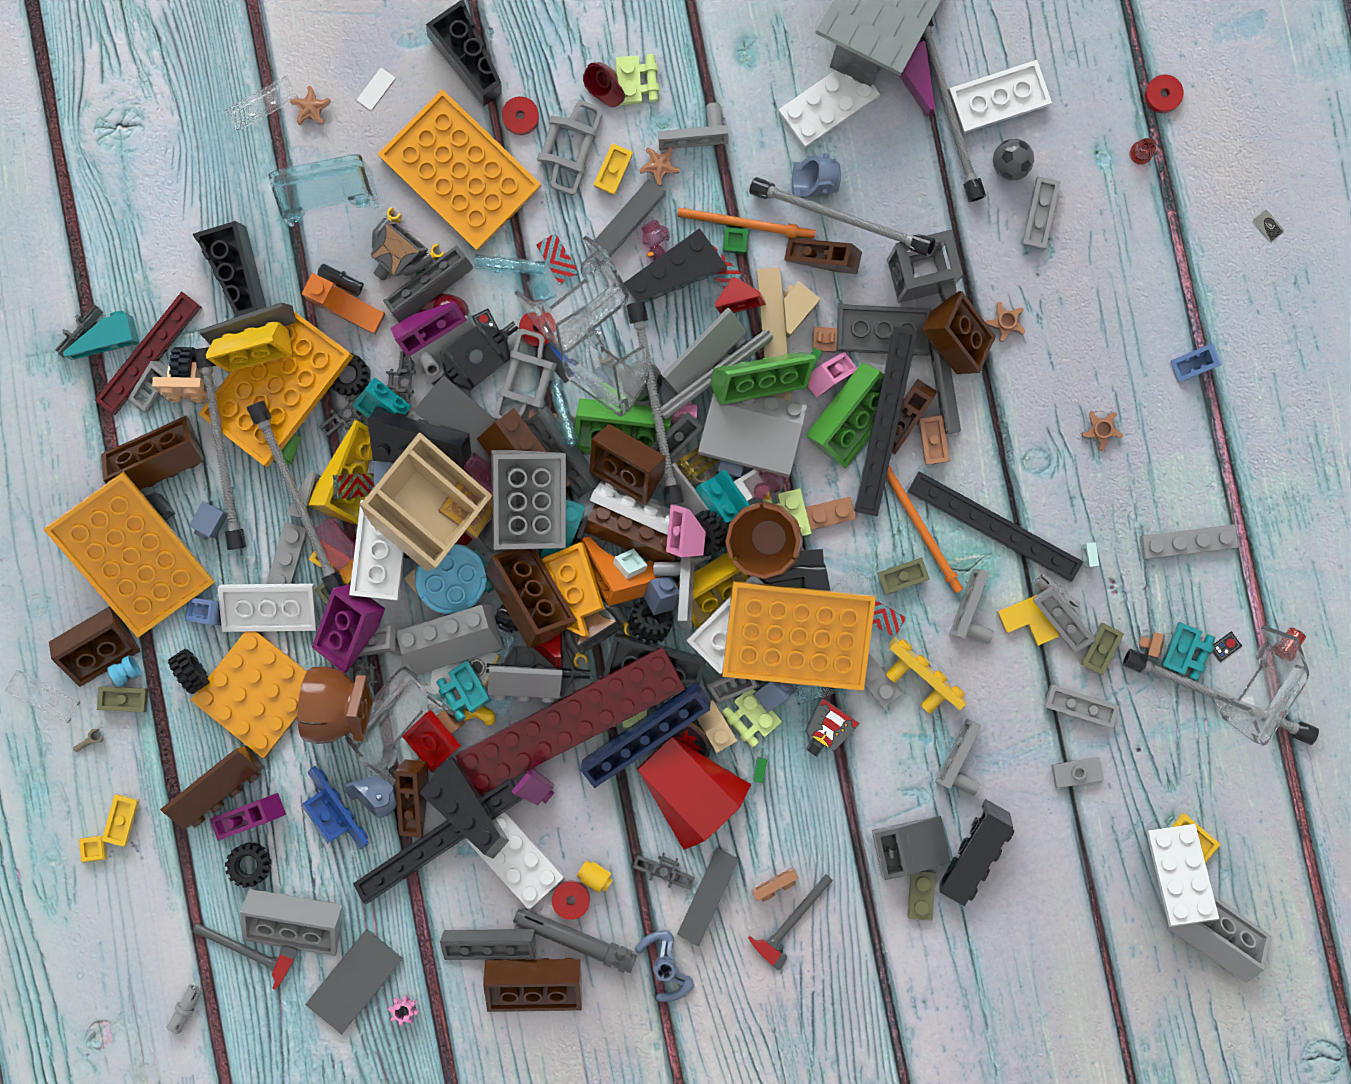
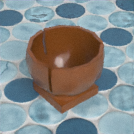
M761 501L743 507L730 521L725 543L730 559L737 557L732 563L744 574L768 579L785 574L798 561L797 558L800 557L803 537L798 520L783 506L766 501L763 503Z
M319 666L311 667L307 670L301 684L297 721H303L298 722L300 737L305 742L313 744L333 743L348 733L353 735L354 741L364 742L373 705V698L366 675H356L355 682H353L338 669Z

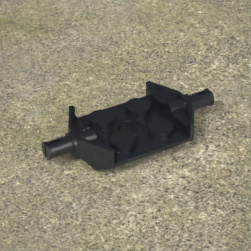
M514 321L500 330L480 322L450 347L440 352L444 372L442 376L444 375L452 383L467 390L473 389L510 360L507 339H509L508 336L519 328L514 326L516 325ZM473 350H480L482 352L483 358L479 363H473L470 360L469 356ZM438 378L436 381H434V382L432 383V385L434 386V385L439 381L440 378Z
M513 646L504 663H487L486 666L534 668L535 665L541 664L545 668L557 669L537 652L534 647L528 649V647ZM562 649L561 697L564 696L573 679L590 680V675H581V673L590 674L591 669L575 668L567 650Z

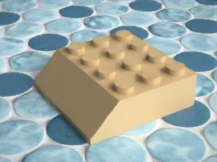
M419 432L363 500L360 507L373 527L428 572L440 564L493 495ZM457 482H460L479 499L476 504L455 487ZM447 497L451 498L468 513L459 525L438 511Z

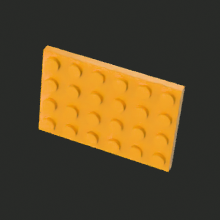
M443 89L377 154L477 252L542 187L539 181Z
M295 311L296 322L285 326L289 329L293 356L230 372L214 393L216 394L222 433L267 468L274 461V456L271 453L268 442H266L267 439H265L263 431L259 429L258 424H253L247 407L257 402L265 401L272 419H269L270 429H272L275 440H277L276 443H278L279 448L282 450L354 357ZM207 402L199 412V415L211 424L209 403Z
M124 471L44 527L46 534L137 638L215 583L212 576Z
M733 581L722 677L864 691L876 597L873 595Z

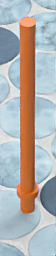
M889 465L886 479L945 575V582H949L955 594L963 590L962 585L957 579L958 574L951 569Z

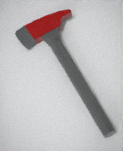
M825 874L773 936L766 941L764 939L755 940L751 936L748 937L754 948L777 970H780L787 960V955L777 950L780 942L833 881L827 874Z
M199 923L193 929L194 933L268 967L272 971V976L275 980L272 987L273 990L281 984L298 953V950L295 948L282 946L278 958L269 957Z

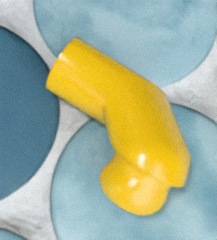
M487 706L481 707L474 713L469 712L468 708L462 710L466 716L464 721L477 717L484 721V724L487 726H491L496 722L494 711Z

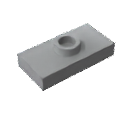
M1100 757L1052 764L1056 788L1104 781Z

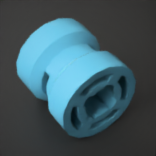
M130 655L124 657L121 663L112 664L107 668L109 676L118 687L127 684L130 678L135 679L142 674L138 663Z

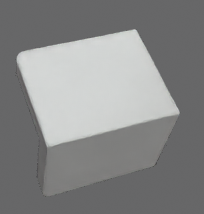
M753 469L734 481L747 501L767 490L757 469Z

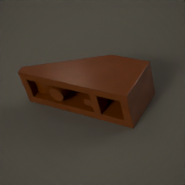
M789 238L784 260L834 272L858 274L862 251L852 243Z
M918 378L903 399L892 449L894 454L902 446L937 392Z
M405 759L394 771L399 836L422 838L427 800L419 792L429 782L427 761Z

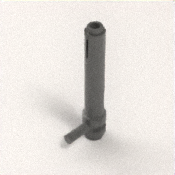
M525 908L523 910L518 909L513 920L514 923H517L516 926L522 929H534L535 934L602 961L603 965L611 968V966L618 968L617 971L622 973L625 971L631 973L637 955L633 954L632 950L613 942L609 944Z

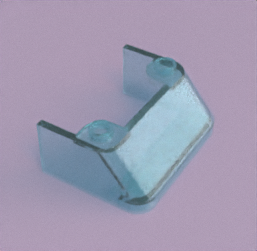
M358 154L275 170L268 174L281 218L289 227L294 226L293 222L301 220V217L305 215L304 211L346 202L356 205V208L368 207L370 203H372L375 209L380 208L373 173L363 157Z

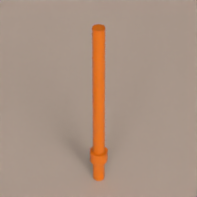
M678 208L677 217L785 234L789 238H796L797 236L814 239L816 231L797 227V224L788 223V225L685 208Z

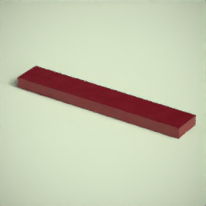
M181 291L97 396L95 401L112 415H116L128 400L150 361H159L202 306Z

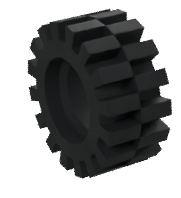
M353 353L351 354L354 357L347 366H352L356 370L354 381L343 383L338 376L331 385V388L340 395L351 396L354 394L356 396L359 394V391H364L365 385L368 386L369 384L368 378H370V373L368 372V366L359 356Z
M703 510L695 515L700 525L706 528L711 535V539L705 536L704 552L701 556L706 554V557L715 554L726 546L725 541L728 529H725L728 526L727 523L721 522L723 517L721 515L716 517L717 513L714 511L710 513V510Z
M643 599L640 603L637 602L628 620V624H630L629 630H633L632 635L634 637L639 635L637 640L642 641L644 638L647 644L650 643V640H652L653 644H657L658 640L662 642L668 636L673 625L674 616L671 615L672 611L653 615L647 602ZM643 617H652L658 621L659 625H649L643 620Z
M185 648L168 659V664L170 665V670L173 671L174 677L177 678L178 683H181L188 693L194 694L210 683L206 670L202 668L203 666L198 662L197 657H194V654Z
M250 842L242 844L231 851V854L226 858L228 861L225 862V867L228 870L225 872L226 875H230L229 880L231 882H236L234 885H242V888L253 887L267 878V874L272 868L270 867L272 859L269 860L268 856L270 854L264 851L265 847H259L257 843L251 844ZM244 856H251L256 860L257 868L254 873L246 874L241 870L240 861Z

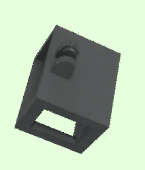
M952 230L927 235L936 240L934 251L930 257L913 251L908 252L910 249L905 243H895L887 258L898 303L938 293L943 303L956 293V284L963 277V272ZM944 246L946 248L951 269H947L942 250ZM934 257L938 272L914 278L912 262Z

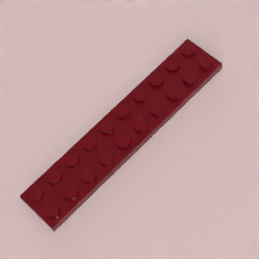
M662 646L458 752L455 757L478 793L482 795L506 780H511L685 690L686 687Z

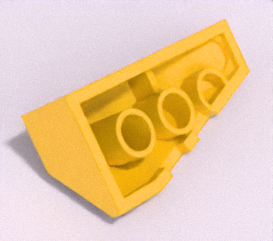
M358 420L353 422L316 483L308 503L310 507L325 515L358 525L360 502L366 497H361L359 494L356 498L351 497L357 489L365 496L366 491L357 482L349 495L344 499L341 498L357 476L366 486L367 481L361 474L365 473L369 478L371 474H368L369 461L372 459L368 426ZM350 474H354L345 486V488L339 494L338 489L341 487V485L344 483V481ZM339 475H344L343 478H342V479L340 480V482L338 483V477H339Z

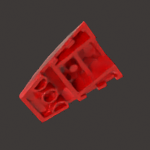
M673 736L668 738L637 768L683 850L705 842L741 807L751 787V783L716 764L708 757L706 758Z

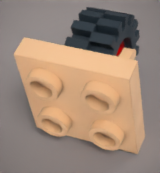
M173 347L171 350L172 355L169 357L171 362L168 364L167 377H153L152 387L169 402H181V399H190L191 402L203 403L208 398L206 396L207 391H205V382L200 378L201 368L196 366L194 349L196 348Z

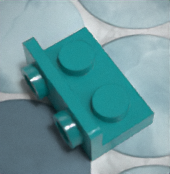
M376 378L372 379L352 404L354 408L367 418H369L377 406L385 408L386 412L393 414L398 412L405 415L411 408L410 404Z
M726 470L720 471L715 477L695 488L710 512H716V517L720 515L723 517L722 523L726 522L729 524L743 507L750 505Z

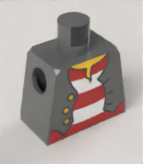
M820 697L805 729V732L813 737L806 750L818 757L824 746L835 751L860 723Z

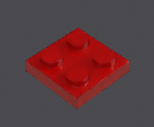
M432 710L426 712L402 736L422 761H427L431 772L436 770L461 746Z

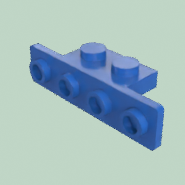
M316 766L312 767L308 774L320 792L302 803L301 806L327 844L348 831L359 849L364 848L369 844L366 832L363 828L357 827L353 821L355 817L351 810L344 808L340 802L341 796L334 788L331 789L326 782L328 778L322 769L318 770Z

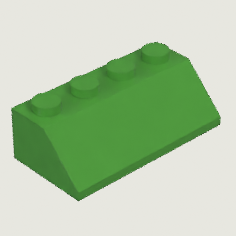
M798 352L729 366H720L713 368L710 385L719 405L807 388L816 358L813 354Z
M863 362L805 434L817 448L845 469L870 438L883 378L881 371Z
M579 398L574 443L581 453L591 454L592 438L610 424L651 447L658 440L651 409L652 406ZM671 416L667 419H662L663 426L665 427L664 432L670 429Z

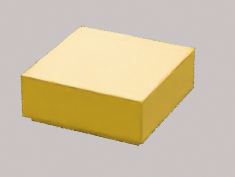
M103 835L79 839L81 862L107 859L106 842L101 841Z

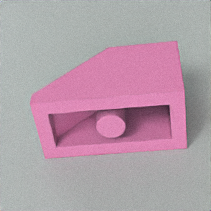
M843 352L811 372L808 388L817 398L853 375L857 367L847 353Z
M671 505L666 552L679 557L703 555L705 530L689 509Z

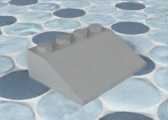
M713 392L698 454L789 477L807 405L772 396L719 405Z
M491 450L493 495L492 545L494 550L566 548V454L521 450Z

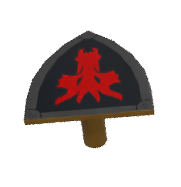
M690 723L673 735L674 738L693 748L701 755L709 757L711 750L710 741L706 734L694 723Z

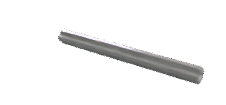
M768 330L762 331L714 368L744 362L771 342L773 336ZM713 369L660 407L661 417L663 419L669 418L711 386L710 381Z

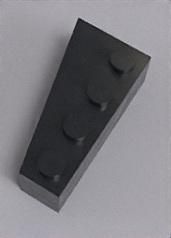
M460 0L426 24L427 37L483 107L502 94L501 80L490 56L486 52L484 43L476 30L475 23L467 10L464 0Z

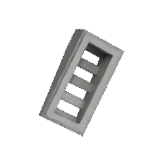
M150 361L128 400L147 413L161 396L152 387L150 380L153 377H167L168 367L161 361ZM147 386V387H148L149 389H151L153 392L150 393V392L147 391L144 387ZM141 393L146 398H148V400L144 401L138 395Z
M309 471L298 493H300L299 496L303 499L304 507H306L307 513L311 517L313 508L308 503L321 476ZM292 501L286 514L300 518L299 512H297L298 509H296L294 501Z
M720 675L708 682L707 687L716 702L720 703L759 687L760 680L739 678L741 683L738 684L737 678L722 677ZM730 681V683H731V685H732L733 687L730 688V687L728 686L727 682ZM721 685L725 692L721 693L718 686Z

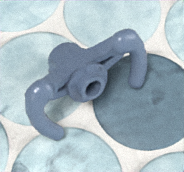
M667 930L656 931L644 937L635 947V951L640 954L651 943L657 940L662 941L660 956L655 960L653 972L658 981H673L681 985V988L670 993H658L656 998L660 1002H671L686 996L693 989L694 983L690 976L680 972L671 951L674 937L671 932ZM666 964V967L669 965L670 968L663 970L661 965Z

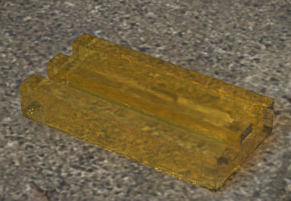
M698 447L680 458L676 465H682L683 469L681 471L683 474L688 473L687 479L690 482L716 465L720 460L702 456L688 464L687 461L698 454ZM708 458L712 459V461H710L703 467L699 468L698 470H693L694 467L704 462Z

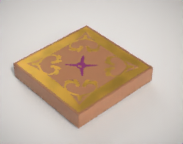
M460 482L456 483L455 487L476 504L479 499ZM449 497L446 498L438 510L457 525L468 514ZM492 497L464 531L474 540L478 538L492 516Z

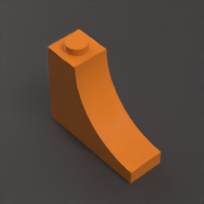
M314 273L311 274L302 292V295L313 305L375 335L386 315L384 312L345 292L333 282Z
M591 536L582 538L581 542L585 544L598 589L608 606L643 597L650 580L663 577L654 576V562L648 561L645 562L647 568L644 572L626 579L613 564L614 556L600 548Z

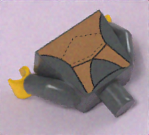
M394 208L387 210V218H383L372 232L373 250L371 257L379 263L374 274L381 280H386L390 273L394 276H409L420 272L433 263V259L438 260L445 254V251L440 255L434 253V250L439 248L438 244H434L431 247V253H426L429 249L398 224L402 220L401 212L396 217H391L395 212Z
M602 599L605 609L584 617L589 633L587 638L571 630H564V640L571 654L575 655L574 665L576 667H580L577 662L578 657H583L587 664L588 656L585 652L621 630L620 625L623 626L624 634L630 636L626 631V628L630 625L627 621L628 617L617 604L608 606L605 599Z

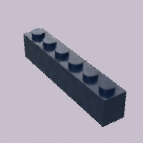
M695 682L582 759L580 771L595 789L710 711V699L699 684Z

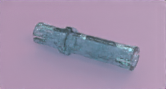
M476 254L474 268L495 270V273L504 271L544 276L545 261L502 257L500 254L496 256Z
M555 379L550 381L548 387L557 414V427L562 432L564 445L567 447L575 446L579 443L575 430V418L571 415L562 380Z

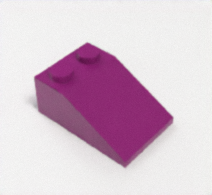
M351 584L332 589L312 645L314 650L344 673L348 672L377 631L385 608L371 597L349 595Z

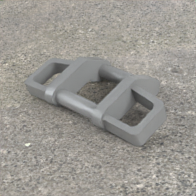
M579 100L570 118L550 117V128L542 152L538 154L537 161L553 165L550 181L552 189L570 196L576 193L581 176L584 175L586 169L584 165L592 140L596 138L598 132L597 126L602 114L600 107ZM580 107L595 112L596 116L592 127L574 120ZM559 128L569 129L584 135L576 162L551 154ZM558 167L577 174L572 189L556 183Z
M525 329L518 331L514 349L510 354L512 359L504 386L500 388L498 394L500 396L494 412L496 419L502 417L500 412L505 397L524 402L519 412L521 418H523L529 404L544 408L546 403L544 398L551 374L557 366L556 363L542 359L545 345L544 335ZM525 334L539 339L537 358L519 352L521 341ZM521 360L544 367L535 398L512 391Z

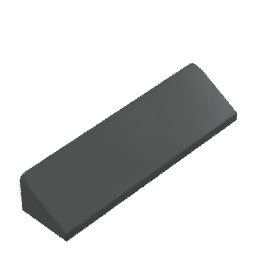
M648 179L591 243L588 249L606 263L663 199L666 191Z
M456 245L384 299L383 302L397 321L401 322L473 269V266Z
M280 302L200 329L199 333L211 345L214 339L222 338L224 334H237L244 332L246 328L263 327L269 322H280L283 326L295 323L296 318L293 306Z
M931 342L930 354L940 415H943L945 434L961 432L951 367Z
M547 406L525 421L547 452L566 454V478L571 483L570 487L578 498L594 489L601 482L600 478L589 472V462Z
M688 411L665 434V438H667L666 444H668L667 447L669 448L668 453H670L669 459L671 460L704 429L702 423ZM656 441L650 448L660 452L658 441Z
M719 848L716 849L677 934L697 946L700 945L738 863V857Z
M534 929L445 930L440 940L444 960L536 959Z

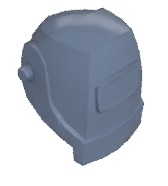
M827 153L823 154V157L815 155L808 157L802 162H795L792 172V194L799 197H817L837 193L841 181L840 164L836 162V159L829 158Z
M371 776L344 785L351 800L358 799L377 818L388 816L397 806L396 789L389 776Z

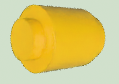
M586 860L577 874V877L581 879L580 882L597 893H600L601 890L606 892L613 881L610 878L612 873L594 861L591 863Z

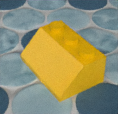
M269 322L259 328H246L244 332L237 334H224L222 338L213 340L206 353V359L227 373L293 356L289 329L280 322Z
M728 552L694 572L692 622L696 629L731 596L733 581L746 582L749 579L748 575L744 574L732 563L737 557L730 559ZM680 581L676 583L678 589L680 587Z

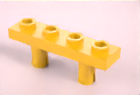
M895 636L889 642V649L898 656L899 660L886 672L887 677L896 683L910 668L934 688V691L921 703V706L929 714L944 700H948L959 710L966 705L964 697L966 694L957 685L952 687L947 682L948 678L938 669L935 672L929 666L930 662L922 654L917 656L912 651L913 647L905 639L899 640Z

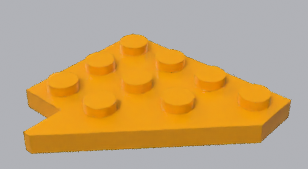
M580 542L542 558V561L577 620L567 629L587 638L589 633L584 617L605 608L585 544Z

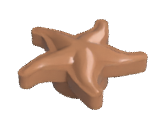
M308 86V93L304 99L296 98L290 100L292 105L300 108L297 123L302 125L303 121L309 118L323 125L324 120L320 116L321 110L327 107L331 101L329 98L325 100L316 99L313 88Z
M671 147L668 148L667 152L660 155L654 150L646 148V153L650 156V162L639 170L640 174L645 172L653 173L657 185L662 186L661 180L665 174H677L680 172L679 168L673 167L669 162L672 155Z
M998 302L996 306L997 318L987 320L986 324L989 327L999 329L1001 334L1000 342L1007 338L1010 331H1016L1023 335L1025 330L1017 319L1018 315L1023 312V308L1007 311L1003 308L1002 303Z
M1091 411L1089 416L1092 428L1088 432L1081 434L1082 437H1096L1100 444V451L1104 450L1108 437H1123V434L1113 427V419L1117 416L1116 412L1101 419Z

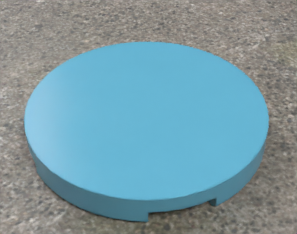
M455 543L435 569L427 572L420 565H417L415 587L421 600L432 610L442 614L460 612L471 608L481 598L486 587L485 568L480 557L474 551L464 545Z

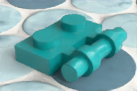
M1178 622L1161 666L1185 675L1189 667L1192 669L1189 678L1198 681L1201 673L1205 672V663L1209 653L1212 654L1214 650L1213 643L1216 637L1207 634L1204 642L1199 640L1202 634L1201 630ZM1198 648L1200 652L1196 661H1193L1191 658L1195 649Z
M468 660L448 672L452 679L449 683L446 682L445 678H440L436 681L440 688L438 691L441 697L446 699L449 705L448 710L451 715L455 716L458 722L466 718L462 711L465 707L468 708L469 712L474 713L492 701L473 665ZM456 689L462 697L458 701L453 694Z

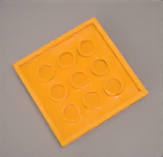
M246 631L208 677L210 683L198 690L190 701L260 757L266 758L298 717L301 684L307 670L258 631Z

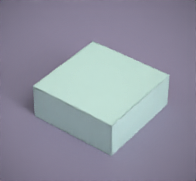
M1096 542L1082 544L1084 568L1099 566Z
M634 548L616 556L613 564L626 579L644 572L647 568V564Z

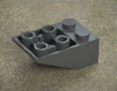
M941 815L872 830L881 877L884 880L912 875L951 863Z

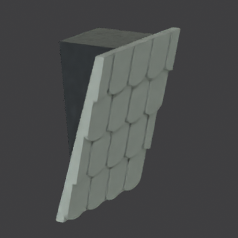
M834 0L815 34L836 44L830 68L871 87L881 67L901 76L941 0Z

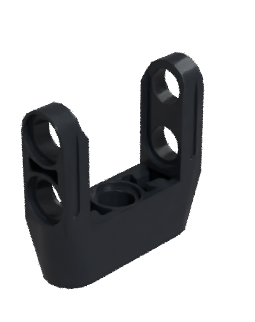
M825 563L793 566L785 574L768 579L759 578L767 584L802 578L803 587L806 589L830 591Z

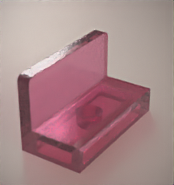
M474 452L462 469L492 495L491 465Z
M327 518L316 528L315 532H317L316 535L320 538L321 546H323L325 554H327L326 557H328L337 570H341L354 559L356 543L334 518Z

